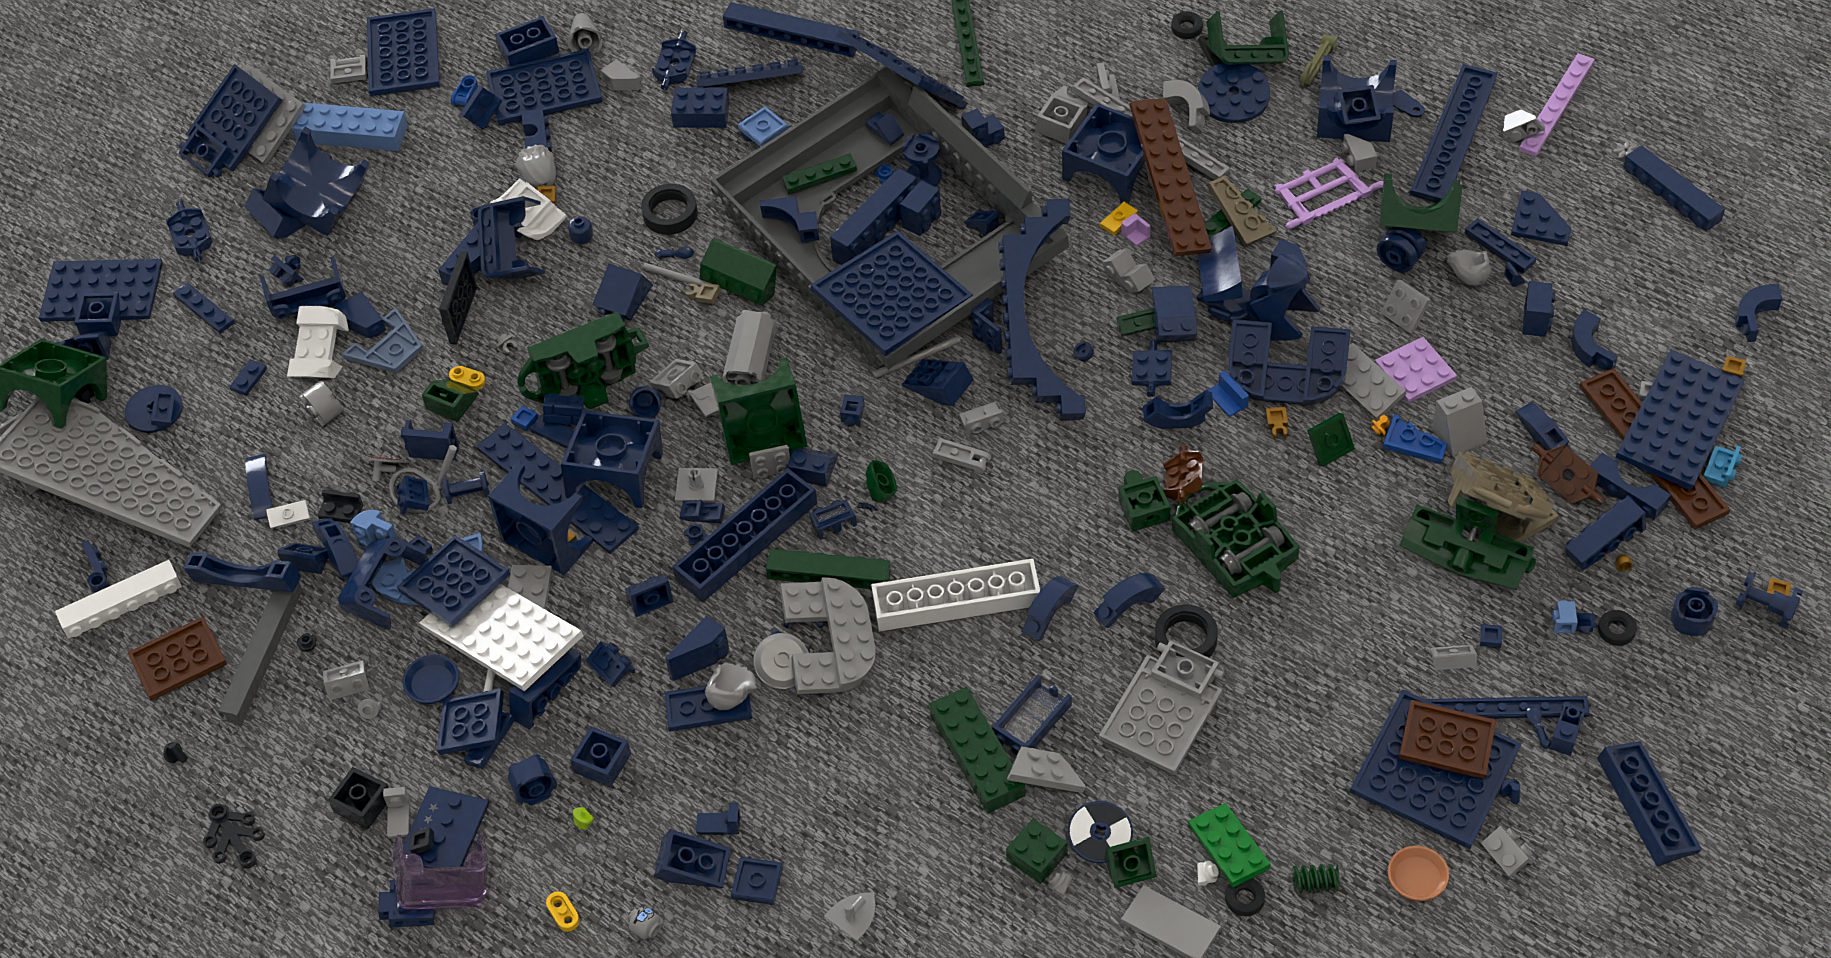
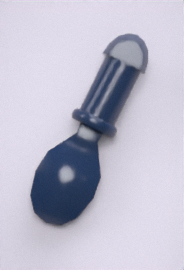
M685 246L678 250H674V248L669 250L659 249L655 251L654 255L657 258L674 257V255H677L680 258L686 259L690 258L694 251L691 247Z
M1529 707L1526 711L1527 719L1535 727L1534 732H1536L1539 738L1540 745L1544 749H1548L1550 747V740H1548L1544 731V726L1540 725L1541 713L1537 708Z

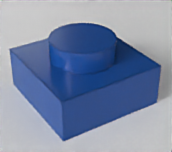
M521 406L510 419L512 424L527 431L539 417L536 412Z

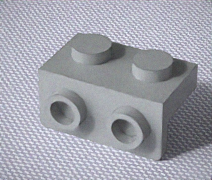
M1499 826L1481 844L1507 875L1512 877L1527 863L1532 864L1535 862L1531 858L1533 853L1526 845L1523 844L1521 846L1516 839L1519 837L1511 828L1506 829Z

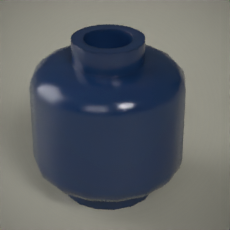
M578 216L568 223L569 235L573 242L583 244L593 237L592 224L588 218Z

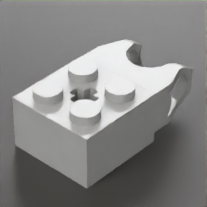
M1065 85L1050 96L1038 114L1035 132L1067 144L1085 119L1090 102L1082 97H1070L1067 92L1069 87Z

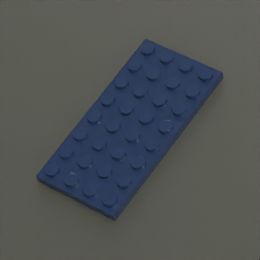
M1670 349L1615 458L1692 490L1745 380Z

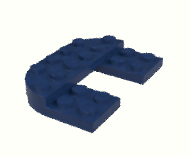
M1233 319L1228 359L1231 377L1250 398L1266 402L1314 405L1331 398L1343 385L1347 372L1351 329L1311 326L1307 365L1268 362L1272 323Z

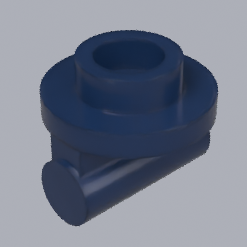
M1576 613L1578 622L1576 629H1579L1581 633L1592 632L1593 628L1597 627L1595 614Z
M1507 779L1501 785L1500 794L1503 797L1509 796L1513 804H1518L1520 801V785L1517 779Z

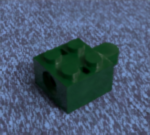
M1132 470L1127 472L1124 476V485L1118 487V501L1132 532L1170 521L1171 506L1157 476L1143 479L1139 471Z

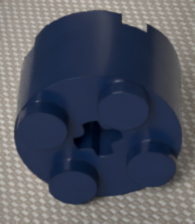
M1698 587L1686 588L1685 591L1676 596L1672 608L1671 621L1675 630L1690 636L1707 634L1713 626L1718 611L1717 600L1713 599L1705 589Z
M534 754L519 763H514L508 769V782L520 804H523V802L529 805L538 804L548 799L553 788L555 790L557 788V781L548 763L538 754Z

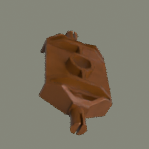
M1537 443L1533 445L1534 447H1531L1530 450L1535 452L1540 458L1537 476L1571 504L1589 498L1601 506L1602 502L1606 500L1596 491L1599 473L1565 445H1560L1548 451L1541 448ZM1572 469L1574 471V478L1569 481L1565 480L1563 477L1564 471Z
M1186 445L1180 446L1179 454L1163 463L1166 470V487L1162 489L1167 498L1177 500L1181 504L1186 502L1187 495L1198 492L1203 484V456L1200 451H1187L1188 447Z

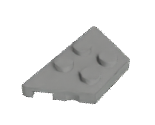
M1022 746L1007 777L1010 781L1083 793L1086 788L1085 784L1060 753Z

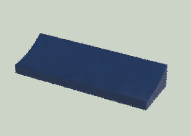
M1232 225L1224 231L1209 237L1212 247L1211 253L1198 254L1204 302L1243 298L1242 281Z
M1638 741L1605 747L1597 759L1656 866L1658 867L1677 859L1698 854L1702 848L1642 742Z

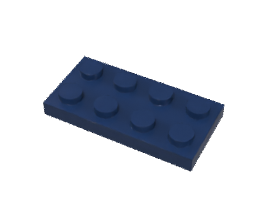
M707 685L664 692L669 732L752 719L750 696L748 694L747 698L734 708L718 710L712 707L705 695Z

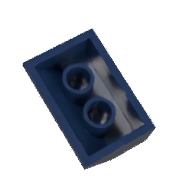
M252 189L244 207L250 212L251 216L259 221L262 227L269 231L272 237L287 238L306 226L301 221L263 201L266 190Z

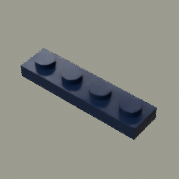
M1478 218L1465 228L1466 235L1504 261L1510 262L1522 273L1526 272L1536 263V257Z
M188 282L173 292L175 298L219 334L234 324V320Z

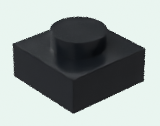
M428 827L411 833L409 851L416 855L432 850L434 831Z

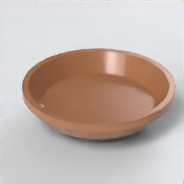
M1409 846L1399 850L1391 858L1388 865V879L1393 889L1401 896L1413 901H1428L1438 897L1445 890L1449 880V869L1445 860L1436 851L1424 846Z

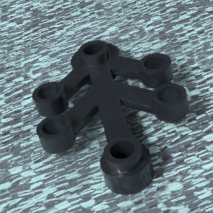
M213 805L208 815L212 823L208 834L203 839V843L206 848H214L217 845L216 834L220 825L224 829L217 850L212 855L214 862L221 864L226 861L227 856L225 852L229 841H231L239 854L238 862L241 867L246 869L253 867L257 862V858L252 850L245 848L238 836L252 837L254 841H261L265 837L263 829L260 827L233 826L228 821H242L245 826H251L255 822L253 813L231 812L226 805ZM247 817H252L250 821H245ZM261 832L259 836H254L255 833ZM213 839L212 843L207 844L208 840ZM218 855H223L222 858L216 859Z

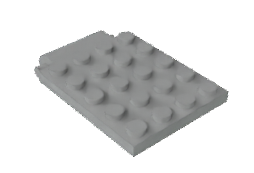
M248 64L245 67L239 65L246 73L283 100L248 150L249 153L261 162L268 164L306 108V105Z
M1170 640L1167 645L1159 643L1157 650L1162 652L1159 659L1149 655L1146 656L1100 732L1099 739L1175 775L1223 693V689L1211 683L1215 677L1222 679L1225 672L1219 670V662ZM1176 653L1183 655L1185 657H1178L1176 656Z

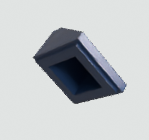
M1506 262L1504 276L1512 287L1525 283L1515 267L1510 262Z

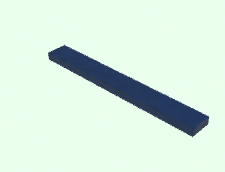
M1587 696L1425 699L1444 708L1490 719L1527 718L1526 711L1529 707L1537 708L1542 718H1560L1565 702L1586 709L1584 717L1590 716Z

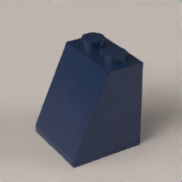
M608 264L592 305L602 315L606 316L608 313L618 312L622 321L625 319L632 320L653 287V284L641 273Z

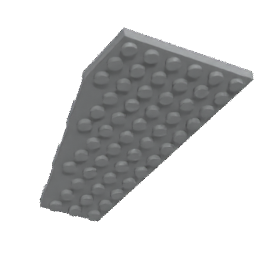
M37 397L0 437V473L187 547H191L221 510L219 502L205 491L201 492L183 478L182 473L164 459L156 457L123 427H118L101 414L100 409L74 398L68 409L66 426L63 428L55 427L50 409L41 398Z

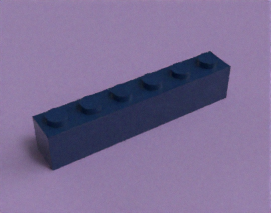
M1641 145L1626 155L1623 166L1626 172L1638 178L1640 183L1647 185L1654 194L1665 199L1670 206L1678 209L1684 217L1692 220L1697 227L1708 231L1722 221L1725 209L1644 146Z

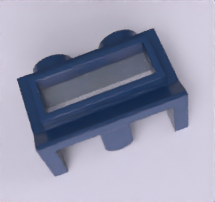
M846 499L843 501L835 500L830 506L825 508L817 507L810 513L811 524L820 540L824 539L823 530L832 527L835 533H839L842 530V522L851 520L852 526H857L856 515Z

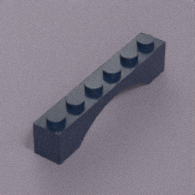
M191 552L183 566V569L194 582L294 592L301 578L294 565L288 561L273 560L264 566H244L224 561L208 553Z

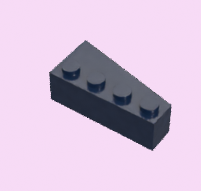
M478 222L438 269L443 284L448 286L460 251L468 252L474 276L481 270Z
M570 648L525 691L515 685L512 686L509 691L510 714L514 716L515 722L529 730L534 726V723H532L537 715L540 717L543 715L548 701H554L560 693L561 686L565 687L581 668V653Z

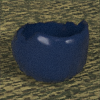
M647 385L640 386L633 390L630 395L629 408L637 417L651 419L659 413L662 398L660 393L653 387Z

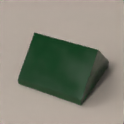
M1149 837L1106 848L1104 858L1114 888L1157 877Z

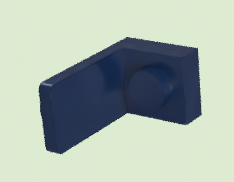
M729 803V811H725V813H698L697 834H739L741 814L738 803Z

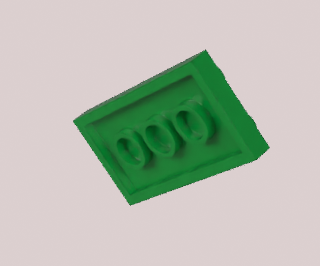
M1226 803L1188 821L1190 829L1232 887L1271 869V863Z

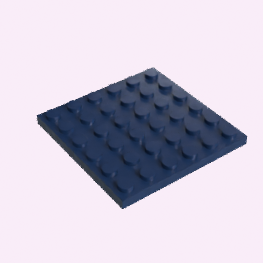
M839 30L836 36L916 85L963 109L966 108L968 103L962 100L964 96L951 90V88L938 82L931 76L926 75L916 67L911 66V64L898 58L893 53L849 30L846 33Z
M896 231L811 284V291L884 356L908 342L930 324L973 296L971 292L899 231Z
M1402 689L1349 792L1471 849L1522 743L1494 731L1485 779L1399 759L1411 700L1438 706Z

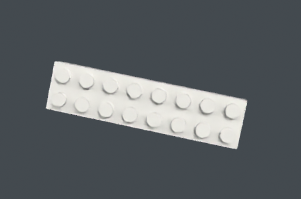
M1033 559L871 584L879 631L1029 608L1040 592Z

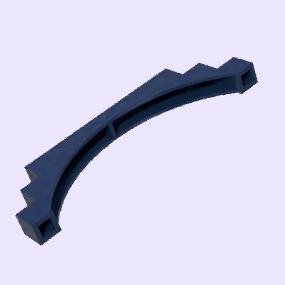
M1046 199L1045 206L1041 208L1042 217H1025L1023 224H1020V234L1003 235L1002 241L998 243V251L1002 253V259H1000L999 263L1000 271H1003L1001 289H1004L1005 295H1002V306H1006V313H1003V323L1007 324L1004 340L1008 342L1006 360H1009L1010 367H1007V378L1011 379V385H1031V394L1035 396V403L1056 402V414L1060 415V421L1083 420L1086 414L1085 395H1079L1066 386L1046 365L1032 341L1025 318L1023 300L1028 268L1041 245L1054 231L1063 224H1068L1070 220L1069 199Z

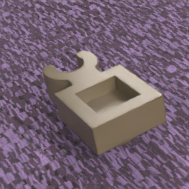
M692 283L689 287L693 291H686L685 294L690 299L696 298L697 302L714 304L721 288L715 284L702 283L701 287H698Z

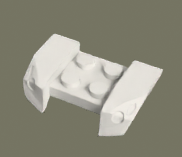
M520 178L501 197L490 202L493 203L521 196L541 201V205L525 208L526 216L521 223L523 227L517 230L524 236L534 240H540L548 236L567 218V215L558 209L547 197Z
M299 306L296 322L300 326L295 357L290 359L287 377L335 378L343 366L332 360L337 329L349 331L346 316L337 309L324 306Z

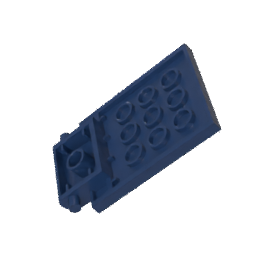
M234 64L187 131L186 135L189 138L186 143L181 142L179 144L181 149L179 154L207 177L212 175L220 177L222 175L220 169L225 166L234 172L283 100ZM193 150L198 157L211 163V166L206 164L209 168L206 171L189 158L187 154H195L192 152Z

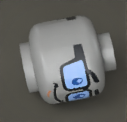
M646 906L640 907L638 910L633 909L628 916L629 930L643 940L654 938L661 929L659 915Z

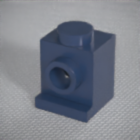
M844 395L840 411L841 422H844L847 426L861 423L865 409L864 396Z

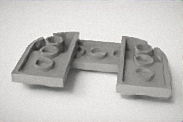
M822 578L821 582L781 583L780 594L785 623L828 621L833 652L792 654L791 660L797 694L844 692L858 687L869 675L876 654L869 611L861 594L849 584L835 578Z

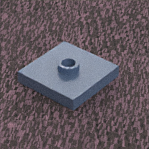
M766 106L738 124V129L760 147L789 129L788 124Z

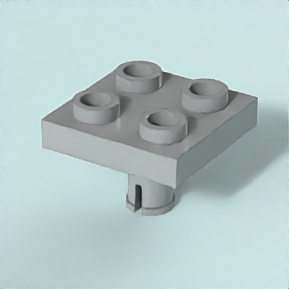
M1397 280L1381 314L1409 333H1413L1431 300L1404 281Z

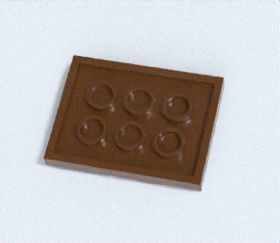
M203 616L127 652L151 701L227 665Z
M1411 700L1399 759L1485 779L1496 720Z

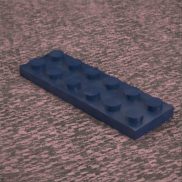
M798 59L787 60V63L780 64V61L771 62L770 66L755 64L752 65V68L745 69V66L735 67L734 71L719 69L717 73L710 74V71H704L697 75V86L704 87L803 73V65L801 61L798 62Z

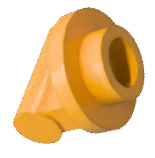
M1386 415L1380 416L1377 422L1374 419L1371 421L1373 424L1371 428L1378 435L1382 433L1385 436L1387 434L1385 429H1388L1391 423Z

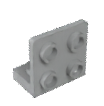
M788 445L749 453L753 479L765 478L768 475L777 473L781 474L787 469L790 460Z

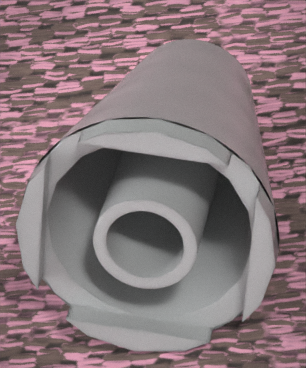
M584 13L577 14L573 18L567 40L569 48L572 52L589 48L590 54L598 53L602 47L603 39L595 24Z

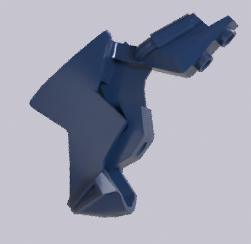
M1281 254L1271 270L1264 271L1251 288V291L1242 286L1243 298L1204 302L1202 288L1196 297L1198 301L1209 304L1208 312L1212 316L1232 322L1233 319L1244 320L1247 318L1250 321L1272 323L1270 341H1290L1303 336V333L1287 317V310L1320 311L1319 306L1304 289V286L1310 280L1309 271L1295 254Z

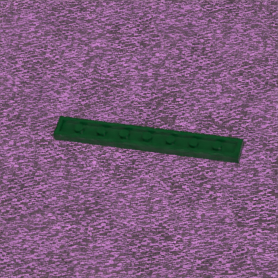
M951 0L966 87L984 85L969 0Z

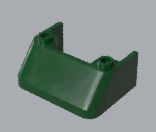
M1216 11L1206 22L1210 50L1227 65L1282 64L1289 57L1283 11H1279L1269 21L1271 37L1263 38L1259 45H1227L1223 38L1220 11Z

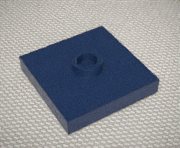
M740 857L731 891V899L774 905L783 863Z

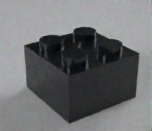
M352 767L330 796L328 802L334 813L369 829L386 806L383 791L389 788L387 783Z

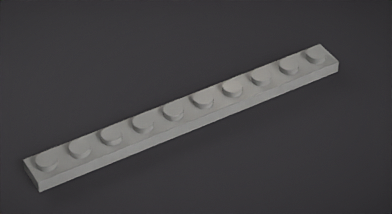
M1082 78L1072 86V92L1094 106L1099 103L1132 116L1129 105L1087 79ZM1178 136L1186 163L1214 180L1229 173L1230 168Z

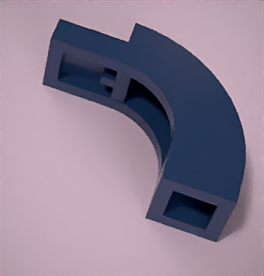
M1779 284L1756 287L1747 292L1741 299L1735 318L1736 327H1742V334L1746 335L1747 342H1755L1759 332L1755 315L1762 311L1779 310L1782 302Z
M1584 309L1577 317L1572 333L1571 344L1575 355L1589 368L1594 363L1603 370L1615 368L1618 356L1597 345L1592 338L1599 329L1601 318Z
M1205 390L1191 401L1181 404L1168 403L1155 397L1143 406L1144 422L1161 429L1190 428L1206 421L1205 414L1213 409L1212 392Z
M1139 573L1130 576L1112 587L1103 596L1104 601L1093 613L1104 627L1109 628L1129 607L1142 601L1154 602L1166 588L1154 574Z
M1063 576L1052 578L1040 590L1027 612L1029 616L1021 632L1041 641L1056 611L1062 605L1070 604L1079 585Z

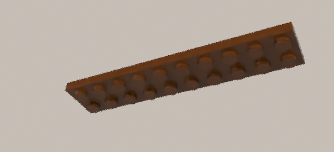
M1166 98L1131 101L1129 105L1174 257L1211 253L1210 240Z
M1612 368L1580 382V389L1623 441L1642 402L1618 372ZM1648 472L1661 489L1671 494L1670 500L1694 529L1729 514L1730 508L1701 473L1692 490H1689Z

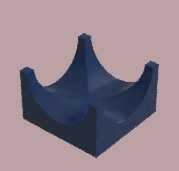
M1323 55L1317 137L1344 139V134H1349L1365 141L1390 142L1394 114L1393 95L1397 60H1389L1387 67L1375 76L1353 78L1340 73L1333 66L1331 56ZM1373 85L1381 120L1344 125L1337 116L1333 98L1337 90Z
M1097 103L1062 150V180L1069 182L1073 174L1078 171L1097 174L1114 187L1119 195L1120 203L1126 202L1128 204L1131 200L1136 177L1146 161L1133 116Z
M304 127L295 148L278 174L272 173L269 177L263 201L328 236L362 186L370 163L363 159L358 165L348 166L330 159L315 145L311 136V129Z
M583 410L561 462L566 498L573 496L576 493L577 486L581 483L601 480L620 487L630 496L634 507L643 508L645 476L650 457L653 455L654 458L661 459L663 455L660 421L657 419Z
M518 462L488 495L501 540L546 566H552V569L565 575L593 543V538L588 535L574 542H568L567 540L571 519L579 505L583 502L582 496L575 493L564 502L547 506L529 502L520 493V481L526 469L523 464Z

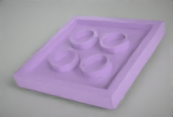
M1424 337L1376 359L1374 362L1406 391L1407 394L1403 398L1407 403L1457 379L1455 372Z

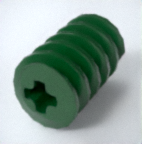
M1320 864L1318 870H1316L1314 865H1310L1309 871L1305 865H1302L1300 872L1297 866L1292 868L1294 889L1298 888L1300 894L1303 893L1304 887L1307 888L1309 893L1312 892L1313 887L1320 893L1322 886L1325 887L1326 892H1329L1330 886H1333L1335 892H1338L1340 884L1338 865L1334 869L1332 864H1328L1327 869H1325L1324 865Z

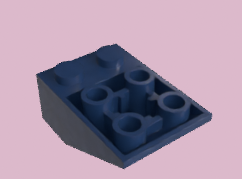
M922 359L901 385L938 404L953 406L974 379L963 362Z

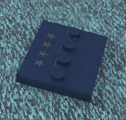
M429 786L399 853L398 863L458 877L490 804L489 800ZM430 827L434 831L433 849L413 855L409 851L411 833Z

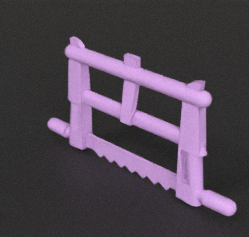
M1337 157L1333 160V163L1310 172L1308 169L1302 172L1304 176L1283 185H1274L1275 193L1280 194L1288 208L1292 209L1298 217L1286 223L1285 227L1292 229L1301 223L1307 225L1313 221V218H1320L1322 214L1326 215L1334 209L1338 210L1340 206L1344 207L1345 204H1350L1351 201L1356 202L1359 197L1363 199L1371 196L1374 191L1383 188V181H1378L1370 185V187L1366 186L1358 178L1359 176L1345 165V160L1338 159ZM1335 169L1342 175V177L1322 186L1316 179ZM1308 181L1315 188L1298 197H1295L1289 191ZM1346 182L1356 191L1311 212L1301 204Z

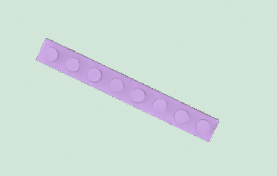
M1579 53L1576 55L1538 116L1539 121L1545 126V130L1526 137L1521 143L1519 151L1534 157L1537 156L1594 64L1595 59Z

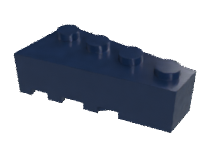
M1628 496L1624 500L1617 501L1609 512L1602 513L1594 524L1586 526L1579 536L1573 537L1567 542L1565 546L1566 555L1584 571L1604 558V552H1613L1618 548L1621 541L1625 540L1628 542L1633 539V534L1636 531L1640 533L1645 531V512Z

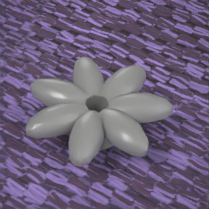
M1628 141L1624 145L1617 143L1616 146L1618 148L1614 149L1613 152L1620 153L1618 156L1620 159L1634 151L1637 146L1632 145L1629 147Z

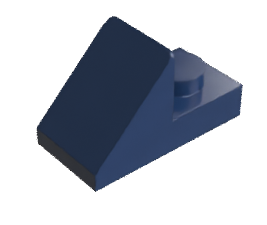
M878 112L866 121V127L890 145L904 136V132L890 112L886 115Z
M976 211L964 222L968 228H979L984 237L998 228L1000 213L998 211Z

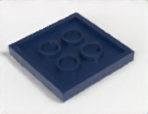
M501 688L443 700L436 749L439 755L498 744L504 692Z

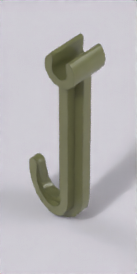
M1323 34L1318 51L1312 61L1307 63L1300 77L1299 83H1301V86L1306 87L1312 83L1323 64V55H1328L1331 50L1335 49L1338 38Z

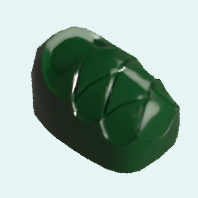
M872 460L866 470V483L869 494L873 501L885 503L897 492V483L892 470L886 463Z

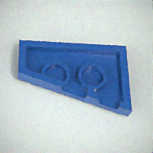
M1394 414L1383 448L1441 464L1447 444L1429 433L1417 430L1415 425L1410 422L1408 424L1400 420V416Z

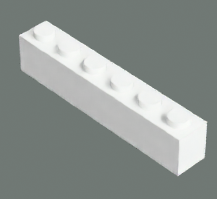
M167 560L56 610L55 613L69 639L77 637L82 632L91 628H97L106 621L117 619L120 615L128 611H134L139 606L148 602H154L163 595L174 593L182 586L170 561Z

